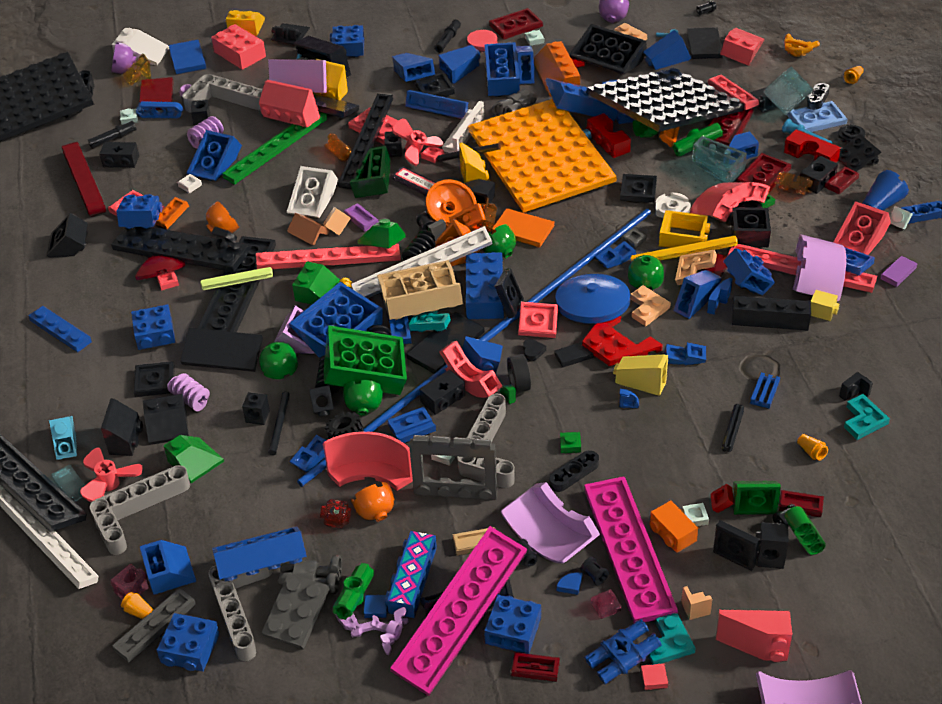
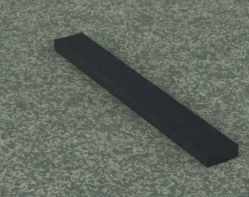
M377 93L338 181L339 188L352 189L350 181L356 177L357 169H360L363 165L362 161L368 150L373 148L392 104L393 95Z

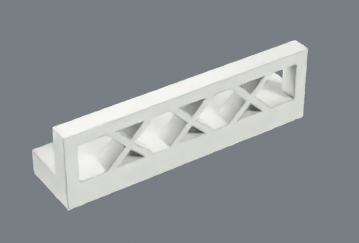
M479 101L473 110L469 109L442 146L444 152L459 151V143H467L472 136L468 131V125L481 122L484 119V102Z

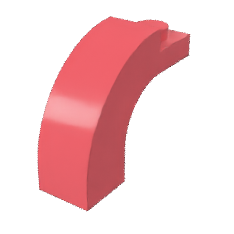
M452 341L439 351L448 366L445 370H451L465 382V391L471 395L486 398L502 387L494 371H482L476 368L467 359L457 341Z

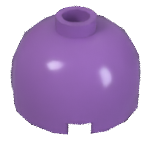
M600 0L599 12L606 21L618 22L627 15L629 8L628 0Z
M116 42L112 73H127L131 65L135 66L136 57L133 56V51L127 44Z

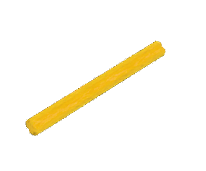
M729 236L632 255L631 262L636 257L642 255L654 256L659 261L682 255L714 249L719 250L737 246L738 241L736 236Z

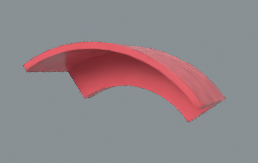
M728 182L714 185L696 199L690 209V213L711 216L721 222H726L732 212V207H737L739 203L749 200L764 203L770 186L755 182Z
M352 432L333 437L323 443L328 476L339 487L353 481L365 480V477L375 478V481L389 483L392 488L398 491L413 481L410 449L396 438L375 432Z

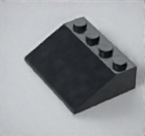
M591 24L569 56L626 74L641 64L645 58L644 51L647 49L646 40Z

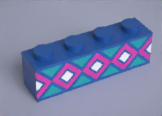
M410 531L408 539L404 540L403 555L399 556L397 561V573H393L391 590L387 591L385 596V604H388L389 614H394L396 610L405 607V617L415 618L436 553V535Z

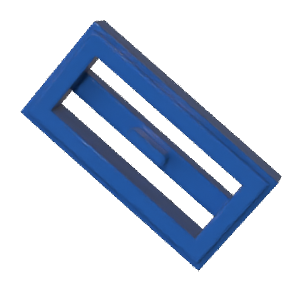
M761 372L750 404L770 409L780 377L776 376L775 379L770 374L767 377L765 373ZM764 381L766 382L759 401H757V396ZM770 383H772V390L770 392L767 403H765L763 401L765 399Z

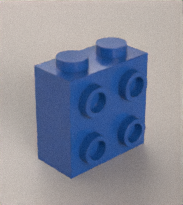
M363 25L333 27V31L330 33V42L344 46L347 52L346 56H363Z
M130 194L124 196L116 211L119 227L128 229L133 227H154L163 209L162 202H159V196L151 194L144 196Z
M735 248L724 260L727 266L726 270L734 276L735 283L741 288H747L752 293L756 292L764 295L775 283L771 277L772 273L762 265L764 263L762 259L758 256H751L746 250L741 251Z
M168 304L131 312L138 350L176 343Z
M497 595L485 628V644L529 654L541 620V604L515 599L511 596Z
M174 613L157 648L160 662L169 667L178 666L189 671L197 670L203 672L220 635L217 622Z

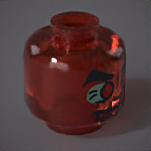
M329 499L326 506H321L320 518H323L325 526L343 528L345 524H349L351 508L348 507L347 502Z

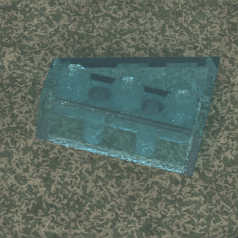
M701 136L693 144L692 161L721 183L734 182L745 170L747 153Z

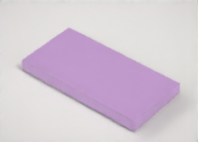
M269 59V80L312 89L313 93H326V60Z

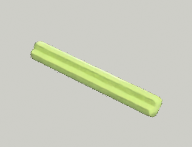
M267 267L201 280L202 290H210L272 278V268Z

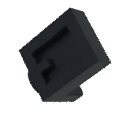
M856 372L842 383L839 397L846 401L851 396L857 395L858 392L868 397L871 393L873 382L859 372Z

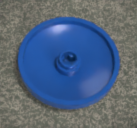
M585 274L565 281L558 288L556 304L558 305V311L570 320L580 323H602L621 316L630 305V291L624 282L615 277L604 274Z

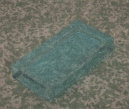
M71 465L51 474L59 488L71 500L75 502L82 498L80 491L85 484Z

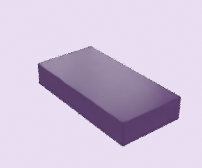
M358 203L344 210V214L349 216L350 220L364 232L378 223V219Z
M901 256L881 274V279L897 287L917 268V263Z

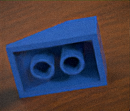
M206 130L187 174L217 181L222 173L236 160L242 145L234 136Z

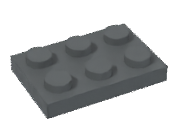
M288 573L263 628L262 635L304 649L329 592V586Z

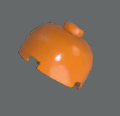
M215 202L206 213L208 224L206 227L211 233L214 226L228 230L231 233L239 228L235 219L229 215V212L220 202Z
M382 482L383 486L381 487L373 484L355 494L356 499H351V502L360 517L367 520H376V522L388 517L387 514L392 510L395 500L389 483Z

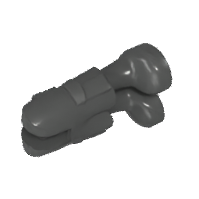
M522 89L508 96L506 100L496 102L492 107L493 114L500 116L531 106L537 101L538 97L535 93L529 94L528 90Z
M334 555L327 566H319L317 561L305 560L295 564H289V562L282 563L278 584L283 586L287 574L290 573L326 584L330 588V593H338L340 588L339 580L342 577L341 556Z

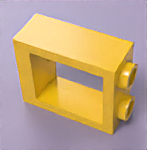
M666 210L660 230L659 246L672 248L707 241L708 235L706 234L710 232V223H707L708 216ZM672 227L700 231V236L671 233L670 229Z

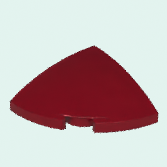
M155 255L142 264L135 278L136 280L156 277L185 266V263L176 258Z

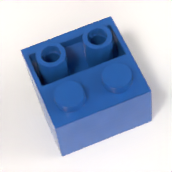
M163 540L140 546L153 595L196 582L185 546Z

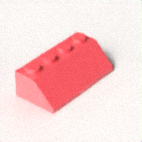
M272 80L265 81L259 101L263 117L303 127H308L320 119L312 89Z

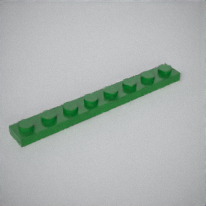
M319 112L320 119L308 127L292 124L223 172V179L237 184L326 121V114Z

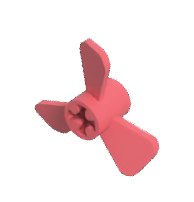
M400 119L392 127L393 134L407 140L404 156L414 166H417L419 163V154L424 145L442 147L444 144L439 137L432 136L427 138L423 132L413 131L406 119Z
M95 448L84 458L83 463L86 468L95 472L96 478L81 488L80 492L84 499L92 503V501L103 497L105 491L115 490L120 484L119 477H136L141 475L142 465L134 464L116 469L114 462L104 460L101 449Z

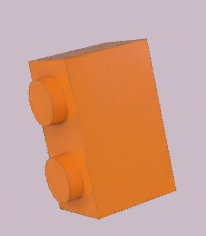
M671 500L651 511V529L653 532L658 533L663 538L665 544L676 553L697 541L698 527Z

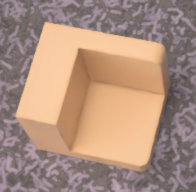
M334 207L323 225L340 235L351 218Z
M688 586L683 587L681 603L689 620L710 615L712 606L711 596H705L703 592L691 595Z

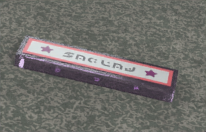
M406 167L400 168L392 175L393 180L424 195H427L429 189L437 183Z

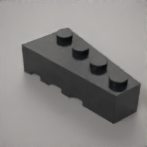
M307 36L294 43L297 55L301 54V57L308 60L319 59L345 65L346 78L351 76L346 56L347 52L344 46L312 36Z

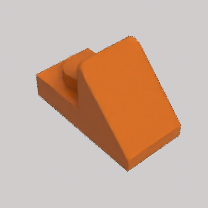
M477 203L449 217L450 224L453 220H456L473 231L477 230V224L485 221L486 218L481 204Z

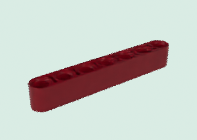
M78 141L63 145L62 150L89 217L105 213L106 208Z

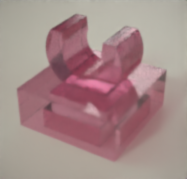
M611 589L591 597V603L601 619L621 611V604Z

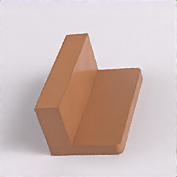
M298 213L294 214L287 230L288 233L311 245H315L320 233L328 235L330 231L326 226Z

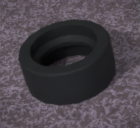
M523 354L509 356L507 358V370L510 384L516 388V393L529 391L531 389V378L525 356Z

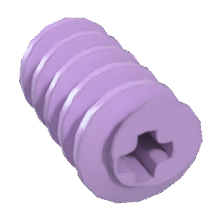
M210 116L187 131L188 140L194 148L198 149L206 130L223 133V125L216 117Z
M186 373L173 377L167 387L168 391L173 393V395L183 394L185 404L195 411H201L206 406L210 395L207 388L194 381Z

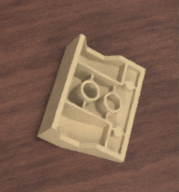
M449 260L377 275L390 320H397L410 315L416 316L428 311L435 312L447 307L454 308L457 305L463 304L460 283H456L454 271Z

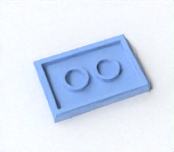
M833 101L825 102L820 109L803 107L790 110L787 115L793 123L802 124L806 130L811 132L847 124L848 120Z

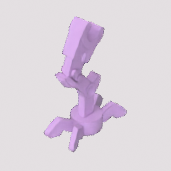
M405 607L394 612L395 621H390L389 624L380 622L379 618L375 615L372 616V621L358 624L354 613L346 620L339 619L336 615L338 622L346 630L351 631L352 637L361 636L363 632L370 630H379L386 633L380 635L386 655L391 653V645L399 638L403 624L409 622L407 618L401 619V617L405 616Z

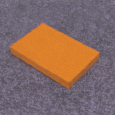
M506 208L492 228V234L496 232V227L507 224L514 232L516 241L541 247L553 229L554 221Z

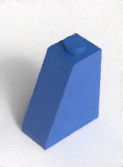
M675 30L644 51L646 56L645 62L649 67L652 65L655 70L691 59L682 37Z
M473 45L440 54L439 68L442 72H445L448 79L454 84L479 66L480 52Z
M516 46L520 84L535 83L532 47Z
M410 53L392 56L394 71L405 82L435 75L433 59Z
M708 270L684 277L673 311L690 319L708 302L710 295L720 284L722 277Z

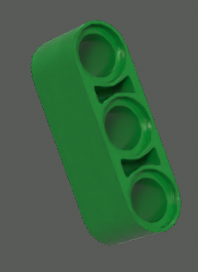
M800 506L790 508L784 517L794 535L808 554L816 555L822 552L826 544L805 511Z

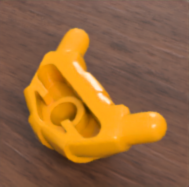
M786 34L784 40L785 50L794 57L805 56L820 45L818 41L811 43L810 41L805 42L793 39L790 34Z

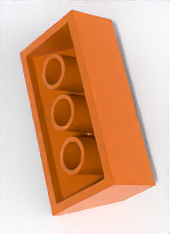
M562 41L546 44L534 57V67L550 97L552 96L546 84V78L580 85V74Z

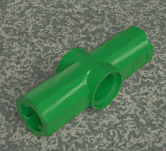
M714 123L701 130L693 129L688 133L687 137L673 143L672 148L677 157L694 149L700 151L709 142L723 136V131L718 123Z
M361 563L359 566H356L351 576L344 580V588L333 606V613L339 619L346 620L348 617H351L357 605L363 602L364 592L374 576V570L369 567V564Z

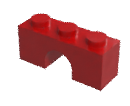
M605 113L587 119L586 129L590 131L591 137L606 153L616 158L630 152L631 138L622 130L613 132V121Z
M796 129L786 138L784 153L796 158L804 154L814 155V161L822 156L837 163L841 147Z

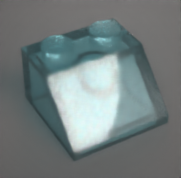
M791 66L764 93L787 115L804 102L814 89Z

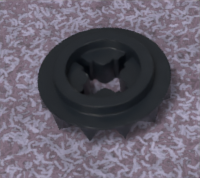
M844 125L839 129L838 134L843 142H850L859 134L865 137L866 132L857 125Z

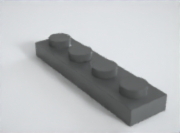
M179 588L112 645L113 650L129 663L166 631L174 613L186 614L196 605L195 600Z

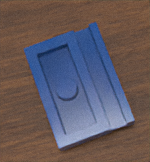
M425 407L387 420L388 426L395 438L403 443L413 439L414 435H427L436 431V425L433 424Z

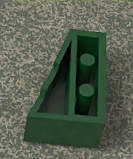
M386 146L370 148L362 161L363 165L356 171V177L350 181L355 198L388 193L391 161Z

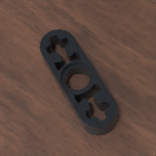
M819 83L814 86L807 98V108L820 109L829 95L828 84Z
M584 451L551 473L549 477L550 488L556 492L564 491L596 470L599 466V455L595 451ZM572 468H576L580 472L573 474L570 473L569 470Z

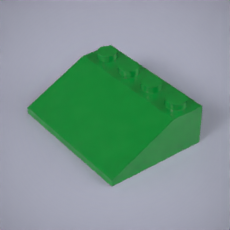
M328 325L324 360V384L344 387L345 384L351 381H355V384H361V380H369L379 383L381 389L383 388V393L401 394L407 381L403 337Z

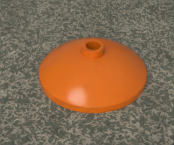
M448 179L435 183L429 189L425 204L427 212L433 221L436 222L443 219L446 222L447 228L450 225L449 217L477 204V201L468 186L459 181Z

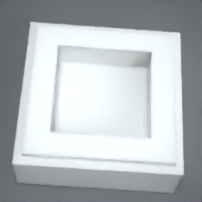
M191 174L178 181V187L188 193L202 186L201 180Z

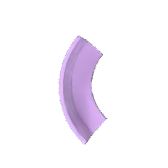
M800 234L795 252L797 260L801 261V266H797L792 290L814 295L815 290L838 295L837 301H839L846 272L845 247L841 244Z
M547 482L535 484L501 510V515L520 539H526L532 550L555 563H565L600 535L590 516L580 515L573 510L570 512L566 511L562 507L564 503L554 494Z
M850 670L835 676L806 681L783 680L768 676L760 671L756 673L762 704H862L854 673Z

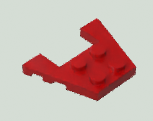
M621 316L607 322L596 323L582 341V345L590 350L595 357L608 366L616 365V363L619 364L622 357L644 356L648 355V352L651 351L660 352L663 348V344L651 336L639 344H635L612 327L621 322Z

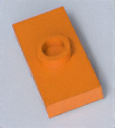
M174 197L162 210V213L159 214V219L156 220L155 224L168 229L189 207L188 202Z

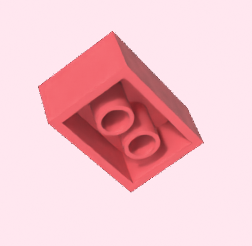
M236 24L211 37L214 53L242 70L266 57L264 41Z

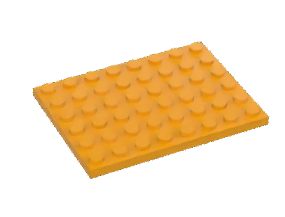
M553 99L468 125V131L479 147L496 143L501 144L500 150L486 152L484 155L523 213L617 182L615 173L567 110L556 108Z

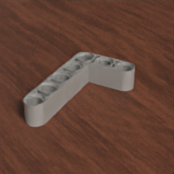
M206 74L184 92L182 97L187 112H191L192 101L209 100L211 97L261 111L259 101L263 89L212 74Z
M495 393L488 397L467 438L472 439L473 443H475V439H487L492 442L506 415V401L503 395ZM457 456L458 472L461 476L477 481H485L484 458ZM496 457L497 486L509 488L515 482L514 464Z
M184 466L171 467L92 501L90 511L94 523L111 554L119 555L127 549L123 531L117 520L181 494L190 488L189 477Z
M215 565L209 570V578L237 658L241 661H249L255 657L256 647L236 588L269 577L273 569L268 570V567L259 569L257 574L247 576L246 573L237 575V579L225 581L224 578L219 579Z

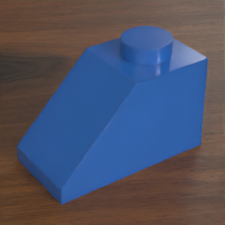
M750 131L734 135L727 148V164L758 156L759 142Z
M465 336L462 350L467 359L479 370H493L496 374L503 345Z

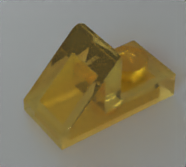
M144 53L123 74L126 82L131 86L139 80L141 75L151 79L150 61Z

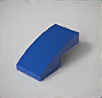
M624 241L614 249L609 246L595 257L606 268H611L630 260L632 255H636V250Z
M733 278L724 280L714 289L708 300L707 313L715 315L719 302L727 304L732 290Z
M688 342L685 348L669 344L665 346L664 354L668 355L669 364L692 365L706 362V346Z
M316 435L306 448L302 446L290 460V463L305 472L311 470L325 458L323 443L327 440Z

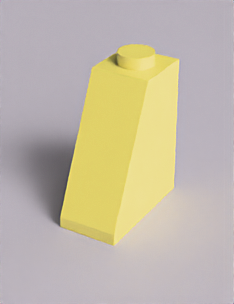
M668 355L622 357L620 363H616L614 367L615 383L660 396L667 379Z

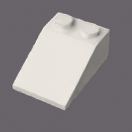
M124 28L112 44L113 51L115 50L116 42L127 44L131 47L133 56L136 57L135 63L158 65L169 50L168 45L138 29Z
M300 166L287 213L293 215L298 213L307 217L320 218L334 195L338 178L333 171Z

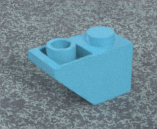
M73 417L49 420L56 460L77 456Z

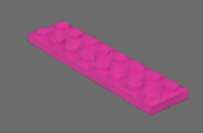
M625 476L585 484L584 491L633 623L637 622L640 618L643 622H649L666 615L678 614L677 606Z
M489 526L394 662L390 671L429 696L526 554L527 548Z

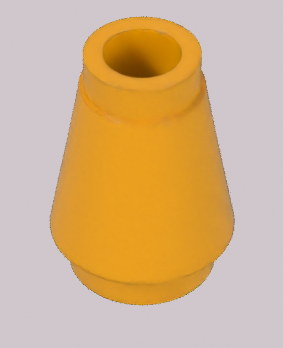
M856 66L846 70L844 73L845 82L848 84L857 83L863 73V68Z
M802 434L797 440V444L813 460L817 459L820 461L828 453V447L823 441Z
M128 593L121 602L124 612L142 620L153 611L138 593Z

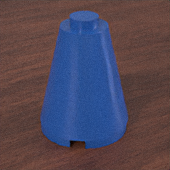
M884 170L878 174L862 204L884 211L908 195V185L904 180L901 181L898 178L899 175L891 170Z

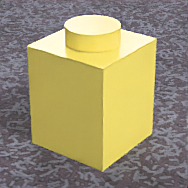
M815 290L811 299V316L831 321L833 314L837 315L840 305L837 303L838 295Z

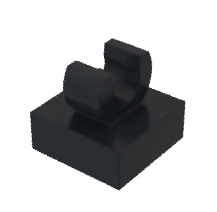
M214 226L212 233L217 237L214 239L213 244L219 247L222 242L221 247L227 249L229 242L235 244L237 236L228 230Z

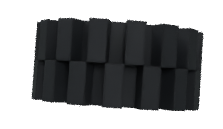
M343 412L340 413V416L335 415L334 419L330 418L325 426L329 439L342 434L364 432L360 417L355 412H347L346 414Z

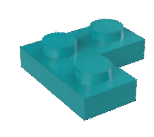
M428 311L413 316L409 323L410 331H442L447 328L451 320L449 313L437 314L438 311Z
M864 394L847 401L846 407L856 417L846 421L844 428L856 440L889 424L890 418Z
M677 613L656 618V626L662 635V638H659L662 646L647 655L652 665L662 664L695 653L696 648Z

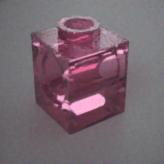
M131 564L110 580L114 593L122 600L130 592L141 595L149 588L146 581V573L141 568L136 569Z

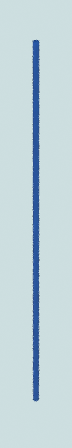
M645 209L527 302L538 303L593 260L596 255L611 246L621 236L651 214L650 210ZM520 308L515 317L509 319L506 317L479 340L487 342L520 317ZM447 364L366 426L364 432H373L420 395L419 389L445 373V369L448 367ZM325 459L297 480L301 487L327 468Z

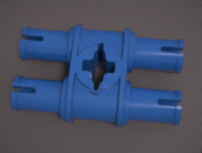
M640 618L630 627L619 629L618 633L606 641L603 640L600 647L584 658L591 669H594L606 659L612 658L613 662L597 672L600 680L606 685L621 673L627 674L628 670L640 662L643 663L646 656L661 647L662 643L654 633L639 644L633 643L634 640L649 631L645 622Z

